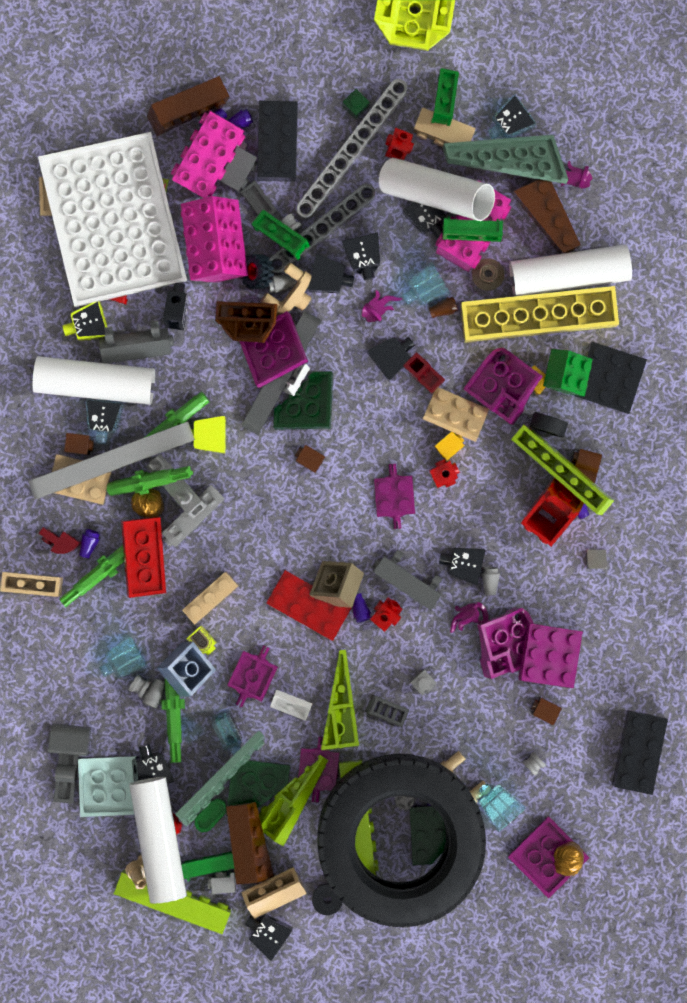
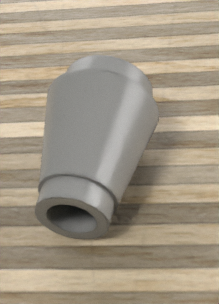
M274 275V277H270L272 282L269 283L268 291L269 293L274 292L276 294L291 288L296 284L295 279L289 275Z
M483 567L481 575L485 595H496L500 577L498 567Z
M155 679L142 697L144 698L142 703L156 709L161 703L165 683Z

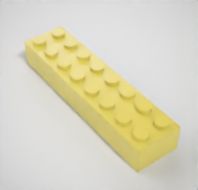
M615 286L467 301L460 304L464 343L611 328L619 325Z

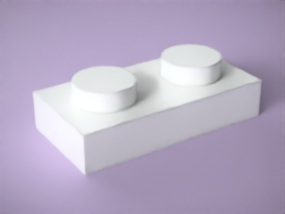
M276 690L270 707L306 721L312 703Z

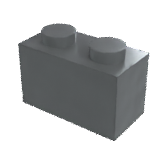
M236 146L233 150L236 154L232 162H227L224 166L226 172L219 181L239 191L240 188H245L249 180L246 177L249 172L253 173L258 162H256L257 157Z

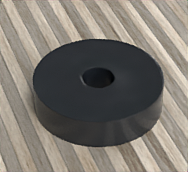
M322 884L315 889L312 896V904L318 913L333 915L340 910L342 902L332 891L329 884ZM326 896H329L331 898V901L329 903H326L324 901V898Z

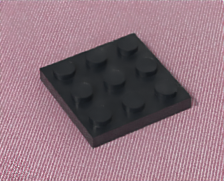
M592 342L587 357L593 360L585 396L574 395V397L630 414L647 359Z

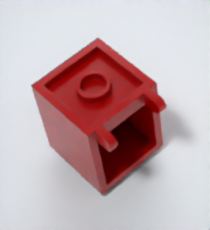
M554 477L529 508L521 524L528 532H533L537 535L541 542L552 547L577 517L584 503ZM544 509L557 519L556 522L553 524L542 516L539 511Z

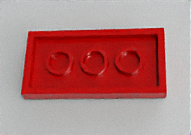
M160 517L121 521L127 597L133 598L166 593Z
M285 570L266 604L333 641L351 608L337 607L311 597L310 592L313 585Z

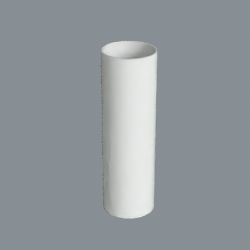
M397 158L387 160L379 175V186L385 194L477 221H482L488 217L495 201L494 189L490 184Z
M627 244L509 262L510 277L514 276L515 286L512 287L514 297L624 282L632 279V265Z
M37 356L33 371L34 393L151 405L154 393H150L151 383H155L154 368Z
M155 777L132 782L129 784L150 903H165L184 898L187 894L166 777Z

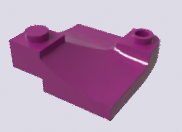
M497 348L486 357L463 390L506 422L514 425L523 413L530 395L543 376L507 349ZM505 355V360L500 361V357Z
M515 607L507 610L505 614L477 624L481 642V659L479 660L484 677L493 679L505 673H514L520 670L527 623L534 624L531 616L525 609Z

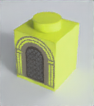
M200 626L186 638L189 642L193 641L200 651L207 656L216 649L214 645L217 642L203 626Z

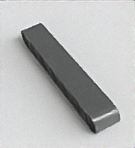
M370 184L360 186L299 234L302 237H310L312 239V243L308 248H305L300 258L372 203L375 198L374 187ZM364 190H369L372 196L364 198L361 193ZM349 202H355L357 208L349 210L346 205ZM338 213L342 216V220L334 222L331 219L332 215ZM320 225L326 226V233H318L317 227ZM282 248L269 259L272 263L276 260L282 262V267L271 270V272L281 274L289 262L294 264L298 260L295 257H288L286 254L287 250Z
M304 311L295 327L304 351H306L308 343L311 342L318 325L322 321ZM295 369L262 387L242 427L259 436L263 425L265 426L272 409L277 404L280 394L284 391L287 385L286 382H289L288 380Z

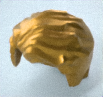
M149 489V493L142 495L140 492L134 493L131 499L133 511L143 518L159 517L164 511L161 494L155 489Z
M572 841L559 846L553 855L555 871L558 874L574 876L578 874L583 866V850L579 844Z

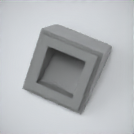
M587 550V569H607L606 550Z

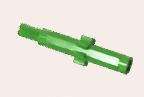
M202 391L199 392L176 412L174 409L168 411L165 414L167 419L145 437L185 423L210 402Z
M190 466L151 473L139 470L135 471V475L129 478L109 482L107 484V492L110 496L130 492H140L141 495L149 493L148 489L191 478L193 471H191Z
M123 545L107 558L103 555L96 560L99 565L74 584L73 588L59 599L61 603L67 607L106 576L110 578L118 573L116 568L124 562Z
M165 679L166 700H161L162 710H166L170 763H180V743H182L181 709H185V699H180V696Z

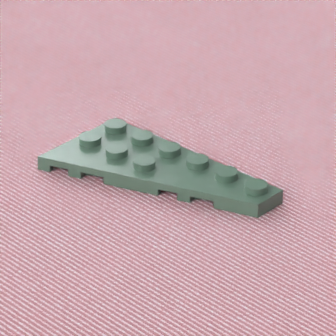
M554 135L444 143L443 152L449 164L564 184L568 182V176Z
M260 731L175 814L185 827L197 817L202 809H205L211 803L210 800L215 795H219L224 790L225 783L235 775L242 765L248 762L251 754L255 750L258 751L265 744V736Z

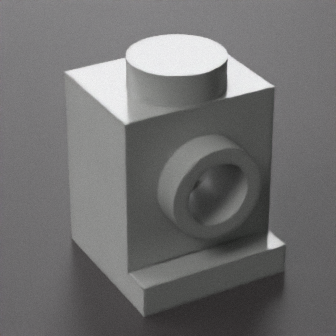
M425 669L410 681L422 696L432 690L437 683Z
M231 870L229 875H227V872L222 871L216 872L215 876L208 877V889H212V894L234 893L236 891L235 870Z

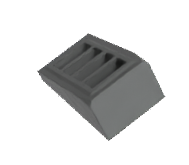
M372 694L365 712L403 727L409 709ZM380 701L376 712H374L377 702ZM387 704L383 715H381L380 713L383 708V705ZM391 707H394L391 717L388 718ZM398 710H401L398 721H395Z

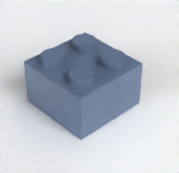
M193 641L182 642L157 667L180 697H191L216 671Z

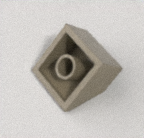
M322 561L310 596L337 607L352 608L364 573L352 563Z

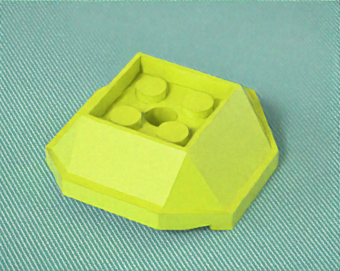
M377 0L374 21L390 45L428 51L450 33L455 0ZM418 7L420 12L413 14L410 12V8Z

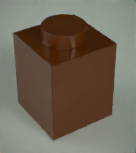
M66 433L64 452L89 455L90 451L93 452L94 440H91L92 436Z
M307 445L304 448L300 446L295 454V457H297L296 462L315 474L325 459L324 455Z
M539 697L538 700L535 699L530 708L533 710L532 715L553 726L562 710L561 707L542 697Z

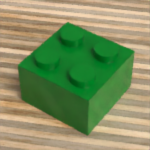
M551 349L543 386L568 395L585 396L593 359L569 350Z

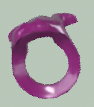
M569 161L567 167L570 171L565 170L569 179L567 184L581 189L590 187V181L593 178L588 171L589 166L580 169L573 167Z
M375 290V297L369 303L364 304L362 316L366 318L367 322H380L382 320L381 316L387 310H394L392 306L384 307L388 301H400L402 298L385 296L378 301L380 293Z
M479 602L470 603L461 608L456 605L455 610L460 613L454 616L451 622L450 633L455 631L457 624L459 630L463 631V627L471 622L479 624L487 621L489 616L485 606ZM477 608H479L483 614L482 621L478 620L479 611L477 610Z

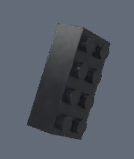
M259 100L258 181L296 182L298 101Z
M627 709L612 781L614 787L653 795L668 722L667 718Z

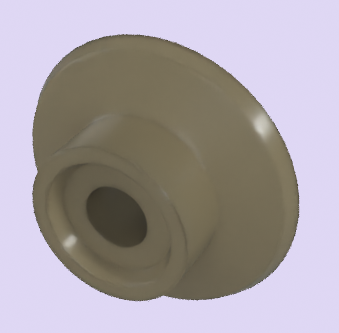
M482 259L476 268L472 270L473 282L482 290H494L504 280V269L494 259ZM490 271L492 276L486 277L485 272Z

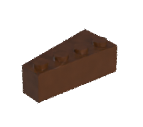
M220 76L151 104L147 118L156 136H159L198 116H203L204 112L208 113L214 108L224 107L230 96Z
M539 179L513 191L512 196L518 201L559 254L569 253L580 247L581 244L551 181Z
M256 802L227 806L236 885L258 883L274 877Z

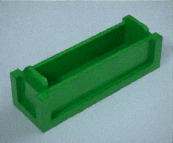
M440 68L431 123L451 125L459 77L458 71Z
M262 210L251 224L255 231H260L293 254L297 260L300 259V255L305 248L310 246L307 239L265 210Z
M449 216L444 218L442 236L444 240L501 242L503 221H499V219H496V221L450 219Z
M232 851L181 862L183 877L188 882L192 877L234 869Z

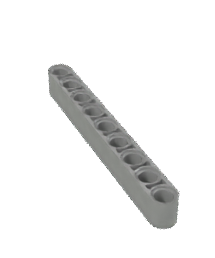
M395 79L391 82L297 205V213L301 219H310L403 100L407 93V84L404 80ZM401 86L404 90L402 93H396L393 88ZM390 101L392 106L384 108L382 102ZM372 116H378L380 118V122L372 123L370 121V118ZM360 131H367L369 136L363 139L358 134ZM349 146H355L357 148V152L350 154L348 153L347 148ZM337 161H344L346 165L344 168L338 169L335 163ZM326 176H332L334 181L331 184H327L323 179ZM320 191L323 195L320 199H315L312 197V193ZM303 206H309L311 211L308 214H303L300 212V209Z
M186 422L28 481L36 500L192 442L195 439L189 423Z

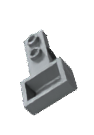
M52 724L48 753L59 754L55 772L56 784L53 802L74 803L79 756H89L92 727Z

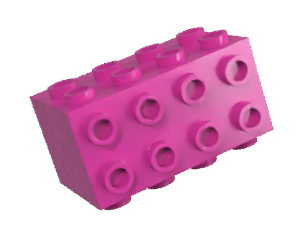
M211 110L208 113L204 112L199 121L202 124L200 129L194 130L190 137L191 145L189 147L185 146L180 155L183 158L181 163H176L171 171L173 181L203 198L214 194L217 188L214 185L217 179L221 180L226 172L224 166L227 162H232L236 154L233 150L236 145L240 146L245 138L242 128Z
M494 190L495 201L492 211L482 221H496V219L500 221L501 218L505 220L512 208L509 205L511 199ZM456 215V217L452 216L450 218L459 220H474L460 215ZM441 233L435 246H437L436 253L469 273L471 268L475 269L482 257L479 254L481 251L485 253L490 245V241L442 239L443 233Z
M210 196L182 203L181 217L183 219V234L186 242L190 280L217 283L248 276L239 201Z

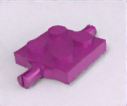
M388 464L389 476L374 479L377 517L393 518V529H397V524L398 529H401L400 517L416 514L413 476L397 475L396 464H393V471L392 464Z
M262 645L259 655H253L246 651L242 652L227 686L235 689L240 694L235 703L238 706L241 701L239 707L243 708L247 697L262 702L278 669V666L265 659L270 649L267 647L265 650V645Z
M318 736L317 748H301L298 773L299 778L305 772L304 769L307 766L311 767L319 759V755L328 760L312 791L311 802L319 803L320 791H331L336 785L340 752L321 749L322 736Z

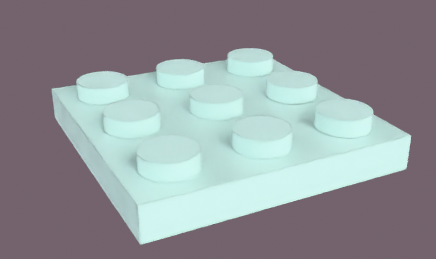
M137 756L78 759L80 817L134 815L129 784L134 782L132 760L136 759Z

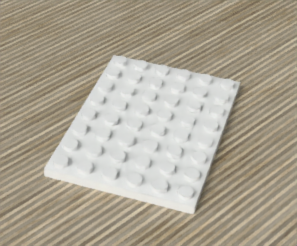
M151 132L38 157L74 307L187 281Z

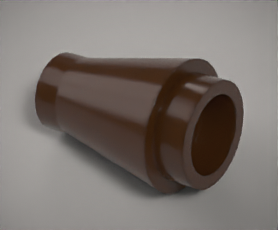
M446 297L429 307L432 318L455 314L454 312L459 311L454 297Z

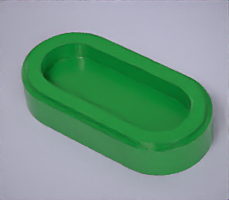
M218 798L213 799L197 815L194 824L198 831L208 832L226 814L227 805L225 801Z

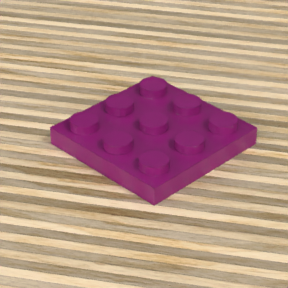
M288 311L276 317V324L265 343L239 341L255 385L258 388L308 362L294 322Z
M527 623L518 680L574 688L583 631Z
M547 816L507 857L549 899L571 877L558 874L555 871L554 852L559 846L574 841ZM583 851L584 864L589 859V856Z

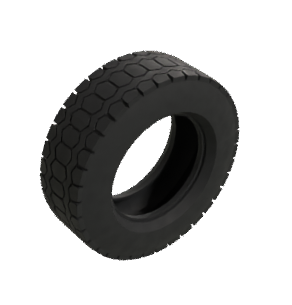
M389 754L372 758L357 765L336 783L327 796L320 813L317 845L321 868L330 888L350 910L364 919L380 925L414 927L433 922L455 909L457 905H460L476 884L483 867L486 853V833L477 803L464 783L452 771L426 757L413 754ZM395 796H410L431 805L442 817L446 831L444 851L437 864L422 877L407 882H392L371 873L361 862L355 848L357 828L366 812L378 802Z

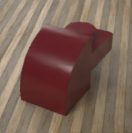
M417 352L403 365L406 371L431 394L445 381Z
M43 527L39 532L43 536L41 540L49 545L54 544L50 551L57 554L71 553L81 544L79 540L64 531L60 537L46 527Z

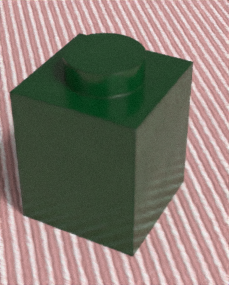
M355 89L342 102V107L356 120L369 108L370 102Z

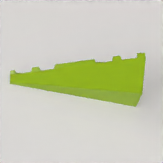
M346 649L339 650L321 746L322 750L359 746Z
M321 755L318 756L319 759L311 767L307 766L304 769L305 772L299 778L295 777L275 795L273 802L261 808L262 812L259 814L263 833L282 846L285 845L328 762Z

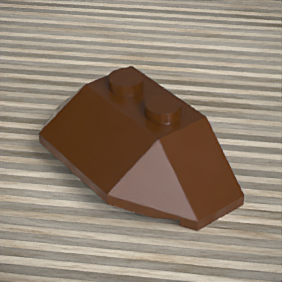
M217 301L215 321L221 325L233 341L265 343L276 324L277 304Z

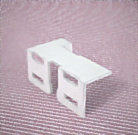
M306 363L295 370L293 377L297 379L295 382L293 380L286 382L287 386L283 392L295 395L300 387V383L310 370Z

